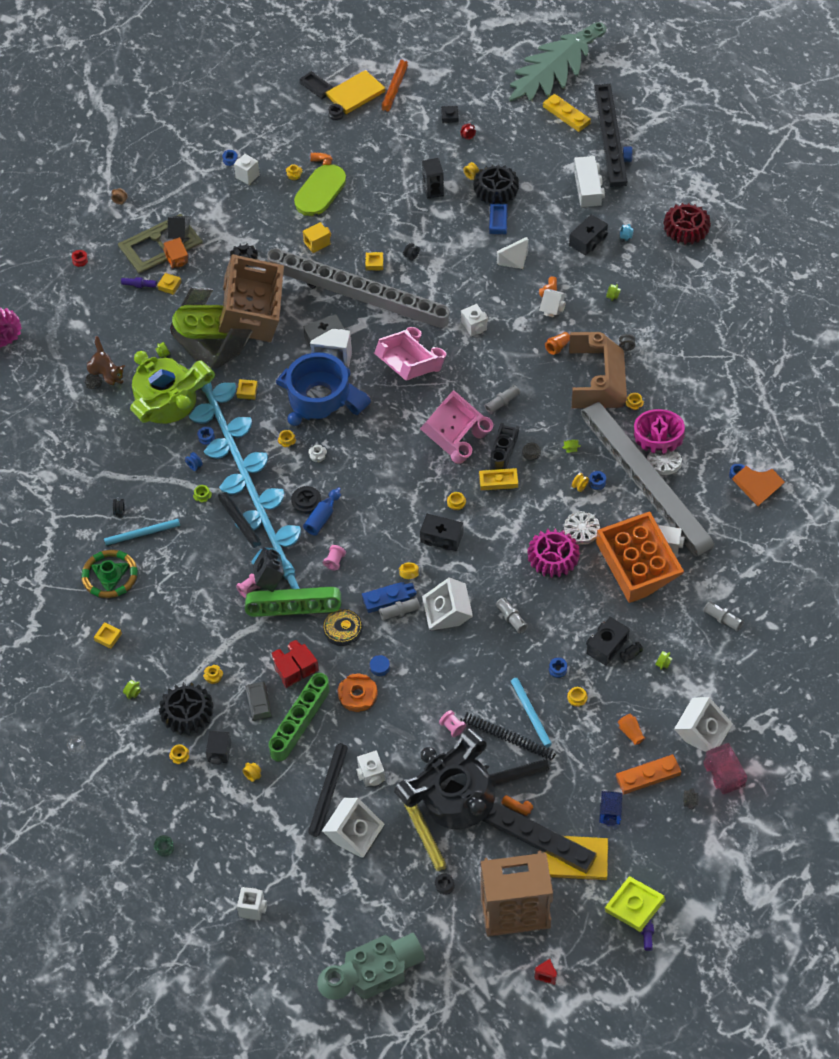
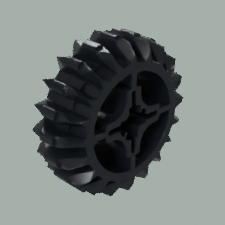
M493 164L491 167L485 166L484 169L479 170V173H476L473 180L474 193H476L477 198H480L481 201H486V204L490 202L492 204H501L502 202L507 204L508 200L513 201L519 189V179L516 172H513L512 168L507 169L506 165L500 167L499 164L498 166H493Z
M183 682L181 687L175 684V689L168 688V694H163V700L159 703L161 721L165 723L167 729L171 728L173 733L177 730L180 735L184 731H187V734L190 735L191 730L198 733V727L205 728V723H210V716H213L214 705L212 697L199 684L194 687L192 682L189 686H186Z

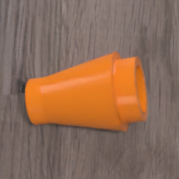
M563 332L547 339L545 343L547 352L551 355L559 354L570 341L569 333Z
M632 714L625 715L617 722L619 729L634 745H638L645 740L638 721Z

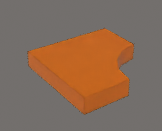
M745 466L732 478L757 506L785 483L773 469L766 472H757L748 466Z

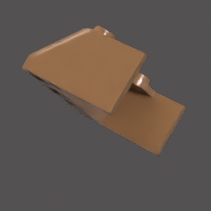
M570 332L569 353H604L605 375L595 376L591 380V387H574L572 389V408H587L597 402H600L604 408L623 407L627 400L624 350L601 332Z

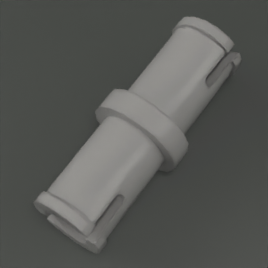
M512 385L503 393H498L496 398L489 403H486L484 405L485 409L489 414H493L500 407H505L510 400L520 395V390L516 385Z
M505 597L496 602V607L503 613L504 619L510 622L518 633H523L528 628V624L520 617L519 611L513 608Z
M417 598L404 602L398 601L395 602V605L380 608V617L382 621L396 616L402 617L405 613L420 610V604Z
M711 601L704 607L703 612L718 619L717 622L724 623L735 629V631H739L744 621L730 614L728 609H722Z

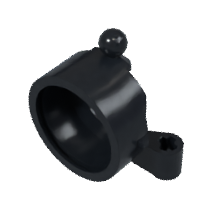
M470 728L462 733L454 748L446 754L441 753L437 756L435 749L432 747L424 748L421 751V759L423 762L428 763L424 771L417 777L399 782L395 787L394 793L409 808L414 807L423 800L427 807L425 814L427 816L431 815L435 822L445 828L465 829L478 824L489 814L495 802V788L487 772L489 765L475 759L485 750L487 743L474 729ZM457 774L467 776L466 785L462 790L456 793H445L441 790V783L449 777Z

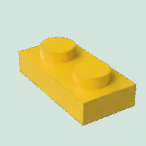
M517 468L479 471L481 490L518 488Z

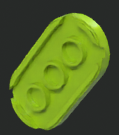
M332 164L318 167L295 195L294 202L297 211L305 216L323 213L346 184L344 170Z
M184 305L178 308L172 318L177 332L186 338L227 339L235 336L219 332L223 305Z

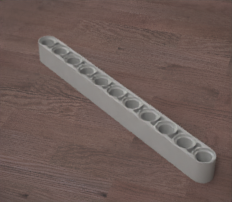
M271 249L267 254V262L284 265L283 275L439 328L447 326L449 322L450 311L446 305L280 249Z
M597 402L581 410L586 424L669 526L682 529L681 536L684 537V544L690 552L698 557L714 548L710 535L603 405Z

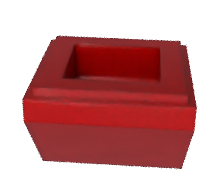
M548 959L535 968L534 978L554 985L556 984L557 972L551 959Z

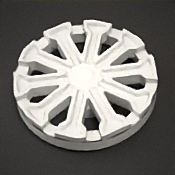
M667 449L665 454H662V451H656L655 454L650 452L647 456V460L655 467L654 469L659 475L673 474L682 466L681 455L675 451L671 452Z
M582 511L568 516L564 524L565 535L574 533L571 535V539L575 538L576 544H589L597 538V530L600 529L598 519L594 515Z

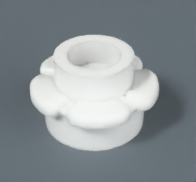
M314 445L309 449L308 453L314 462H321L325 459L327 450L321 445Z

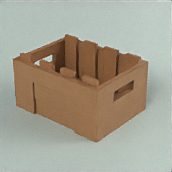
M231 255L224 276L223 290L225 292L219 332L267 342L272 341L280 317L284 265ZM245 265L254 266V267H259V268H263V269H266V270L263 271V270H259V269L249 268V267H245Z
M538 851V854L493 860L484 858V861H481V903L487 937L551 928L550 903L553 902V889L546 853ZM528 865V872L503 875L502 868Z

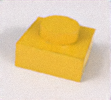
M383 252L366 253V270H383Z
M165 273L157 285L158 290L174 295L182 283L181 278Z
M239 379L236 393L237 398L255 400L258 382L255 380Z
M104 622L95 634L94 640L112 649L122 635L120 629Z

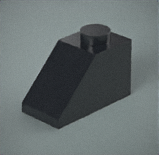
M191 216L168 217V239L180 237L183 242V239L188 238Z

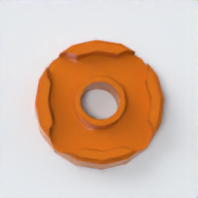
M359 673L347 676L344 681L340 682L337 690L341 705L347 710L354 712L365 711L371 708L378 696L376 683L369 676ZM356 689H360L363 691V693L359 696H355L352 694V692Z

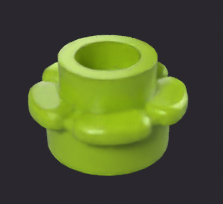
M610 284L606 298L611 299L610 301L614 298L617 299L620 289L618 284Z
M164 342L157 343L156 352L160 358L163 356L167 358L171 353Z
M578 440L563 441L564 446L562 448L566 449V452H577V448L581 447V445H579Z
M199 485L194 489L193 498L201 503L207 502L212 496L211 491H209L206 485Z
M662 651L655 664L660 667V670L663 667L666 669L669 667L673 659L670 657V652Z
M130 680L126 684L123 694L128 699L136 698L141 691L140 683Z

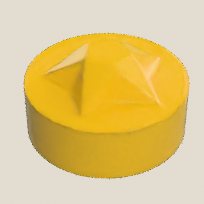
M404 563L399 567V574L404 579L416 578L419 575V567L415 563Z

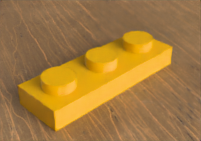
M553 94L543 102L545 109L578 132L591 124L589 117L556 94Z

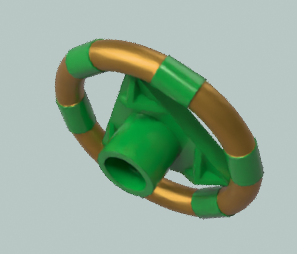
M105 550L87 560L82 569L81 579L86 590L92 595L99 598H114L132 588L137 579L138 568L133 558L127 553L120 550ZM105 557H117L127 562L114 563L111 560H105L101 564H94ZM130 567V577L126 584L113 590ZM90 568H92L106 591L91 585L89 581Z

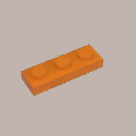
M672 754L616 773V779L623 794H627L680 776L682 771Z

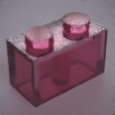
M729 743L706 751L705 760L703 761L704 766L713 775L714 785L717 789L720 788L723 795L746 785L747 775Z

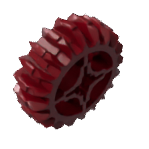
M681 203L680 206L675 204L674 208L670 207L669 211L665 214L663 222L667 237H671L672 241L677 240L678 243L684 242L685 245L687 242L693 244L694 241L699 243L700 239L704 240L711 226L710 215H707V210H703L702 206L697 207L696 204L690 205V203L687 205Z

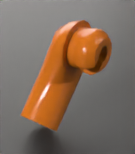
M311 153V161L323 162V165L332 164V156L324 153Z
M549 277L548 285L539 289L541 297H543L545 289L557 291L556 277Z
M507 795L501 801L503 806L524 816L531 814L530 811L533 810V805L529 801H525L522 804Z

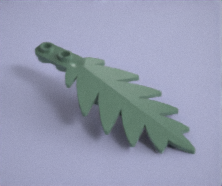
M596 22L577 34L562 35L560 41L539 46L538 50L547 52L526 57L524 59L525 62L535 64L515 70V74L525 77L510 83V87L516 89L510 96L509 101L519 99L525 94L532 101L537 93L539 84L546 96L549 97L553 87L554 75L561 87L565 88L568 66L571 67L575 76H578L581 66V51L585 56H588V44L592 43L596 38L602 37L606 33L607 27L601 22Z

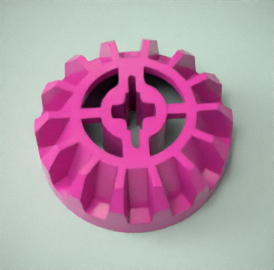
M664 409L649 410L639 415L635 420V442L645 451L651 449L653 454L656 451H662V454H665L667 449L672 452L683 443L685 436L684 421L672 411Z

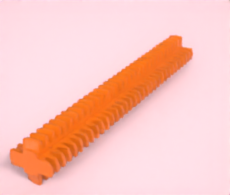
M403 59L400 60L381 105L383 111H390L407 70L408 62Z

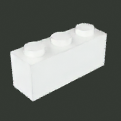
M595 156L574 158V173L581 207L601 206L602 198H605L604 188H601L602 176L598 175L600 173L599 163H596Z

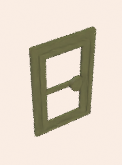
M168 220L118 243L120 250L139 274L167 261V257L163 252L142 262L131 246L151 237L153 241H157L164 251V244L160 240V232L168 229ZM190 226L189 240L183 242L186 251L203 243Z

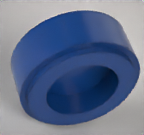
M378 655L371 659L370 670L374 675L383 676L389 672L390 663L388 658Z

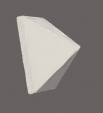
M525 237L498 250V265L523 269L528 253L529 239Z

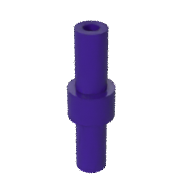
M135 277V279L121 278V285L135 286V288H156L157 281L144 280L140 277Z
M650 919L641 931L644 938L645 951L653 950L652 935L654 934V925Z

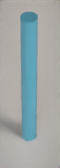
M179 519L104 538L105 544L107 546L180 526Z
M512 679L511 683L543 745L546 748L550 747L552 743L519 679Z

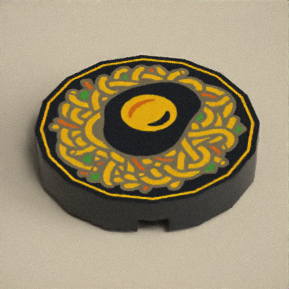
M339 609L327 615L323 623V632L330 643L346 646L359 639L362 634V622L355 612L349 609Z

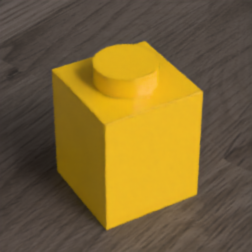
M321 222L303 230L304 243L312 253L331 244V232Z

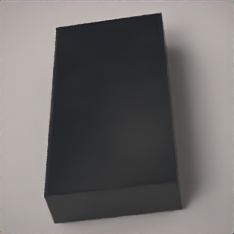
M312 71L299 79L301 85L320 99H324L326 92L334 88Z

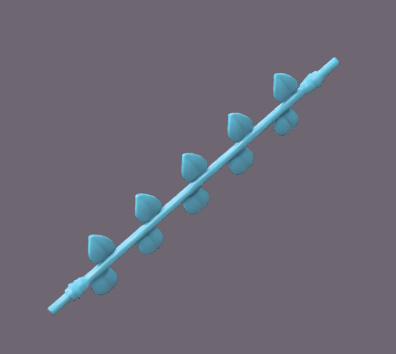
M210 382L201 387L209 403L198 405L189 415V418L195 423L203 424L212 420L215 414L225 438L213 440L204 450V453L210 458L219 459L225 457L231 451L241 474L228 476L219 488L222 492L235 495L242 492L246 485L256 510L246 511L243 513V516L253 530L259 528L261 523H263L273 548L266 549L276 550L281 555L284 571L283 577L288 580L291 589H300L295 579V569L286 559L281 546L289 547L294 545L301 535L300 526L287 525L279 529L275 534L265 509L271 510L278 507L284 499V490L276 488L267 489L259 497L248 472L257 473L261 471L267 464L268 455L267 453L254 452L249 454L243 461L233 437L239 438L246 435L251 428L252 419L251 417H237L227 425L217 402L224 403L232 399L236 392V384L221 383L212 391V384ZM262 549L253 558V560L251 561L252 564L255 563Z

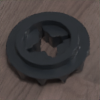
M248 243L245 245L239 244L238 247L234 246L233 250L230 251V258L232 254L256 260L258 258V252L254 245L249 246Z
M300 487L291 496L292 506L297 511H303L304 513L307 511L313 512L318 503L321 502V494L314 487ZM303 496L310 501L309 504L303 501Z

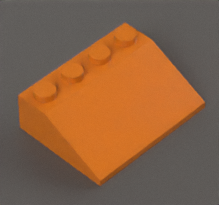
M650 511L597 530L596 544L629 603L649 596L684 574V570Z

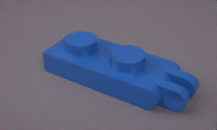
M399 582L362 593V599L367 612L371 613L378 611L380 608L395 605V602L408 601L411 599L410 597L415 596L417 593L413 583L405 584L404 582Z

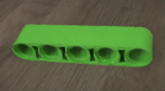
M336 587L274 590L273 592L253 591L248 593L245 598V612L252 617L335 612L341 607V592Z
M316 673L311 677L270 739V756L274 761H284L289 756L330 692L329 681L325 674ZM288 731H292V732H293V733H291V734H285V733L288 732Z

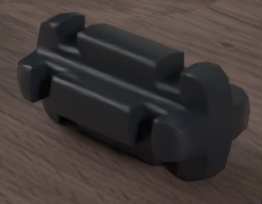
M635 642V645L632 644L626 648L625 652H620V658L623 662H628V659H633L639 654L638 652H643V646L639 642Z

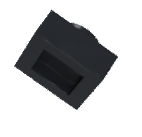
M441 106L442 123L459 122L458 106Z

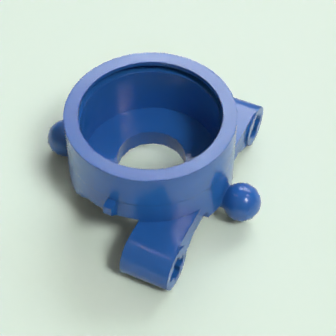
M315 352L305 354L296 359L286 373L288 398L294 411L288 415L287 420L292 426H298L302 418L307 420L310 418H326L344 405L353 414L359 415L371 403V399L365 392L360 391L349 383L350 369L340 359L328 353ZM315 386H325L331 391V394L326 397H307L308 391Z

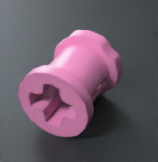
M331 545L329 548L330 553L324 559L323 565L335 571L339 569V563L345 557L346 551L338 545Z
M252 573L248 579L236 585L237 590L244 598H246L248 593L261 588L255 584L254 574Z
M450 710L441 717L439 724L445 726L451 732L452 737H456L464 731L466 724L460 722L454 716L455 713Z

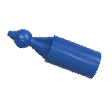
M340 487L331 490L328 494L329 498L318 503L303 525L306 532L314 536L318 535L333 513L334 501L341 497Z

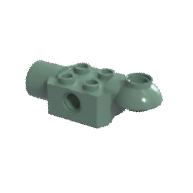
M413 932L395 941L387 935L381 936L346 952L345 964L328 966L322 970L317 980L318 990L322 996L331 1000H338L347 996L352 987H354L357 995L366 1000L405 982L406 969L425 961L424 952ZM332 978L340 979V981L335 984L329 982Z

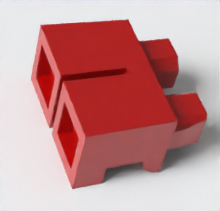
M297 640L288 644L290 652L286 654L281 649L272 652L275 671L280 675L282 683L286 688L301 681V676L304 679L319 671L317 659L305 644L301 645Z

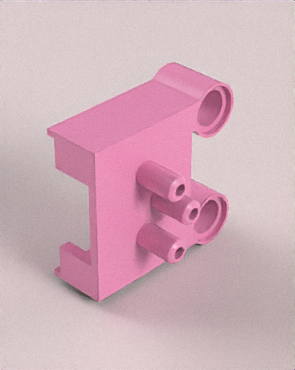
M408 327L405 331L380 338L374 352L375 355L406 381L432 371L439 372L446 357V352L441 348L435 347L429 352L419 344L422 333L415 327Z
M453 390L420 429L446 451L453 462L460 464L472 454L471 445L467 442H460L462 437L471 428L474 437L484 438L493 429V422L490 418L484 417Z

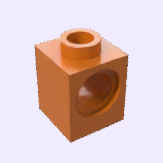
M180 237L164 243V253L171 268L182 267L188 263V253Z

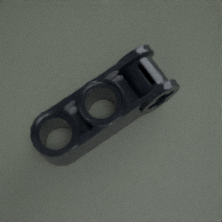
M500 423L490 454L491 470L507 468L514 445L518 439L519 426L510 427Z

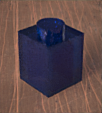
M601 792L599 823L609 826L620 824L623 793Z

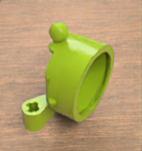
M138 351L134 355V361L139 366L136 368V373L132 379L135 401L131 404L130 409L143 423L148 421L159 424L177 422L193 410L197 400L196 390L210 383L214 379L215 373L202 360L197 361L190 369H187L171 358L157 359L156 357H151L148 359L146 352ZM160 369L174 373L175 382L169 389L156 390L151 387L148 378Z

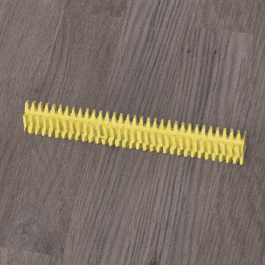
M405 805L436 871L446 869L443 856H441L442 854H440L441 852H439L440 850H438L439 848H437L418 806L415 805L409 808Z

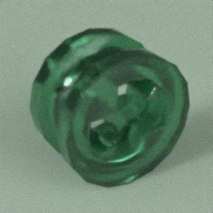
M162 835L155 840L154 848L158 855L169 856L174 851V843L169 836ZM165 842L167 845V848L164 850L161 846V843Z

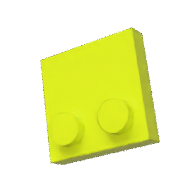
M629 876L604 908L606 913L641 932L664 903L665 896Z

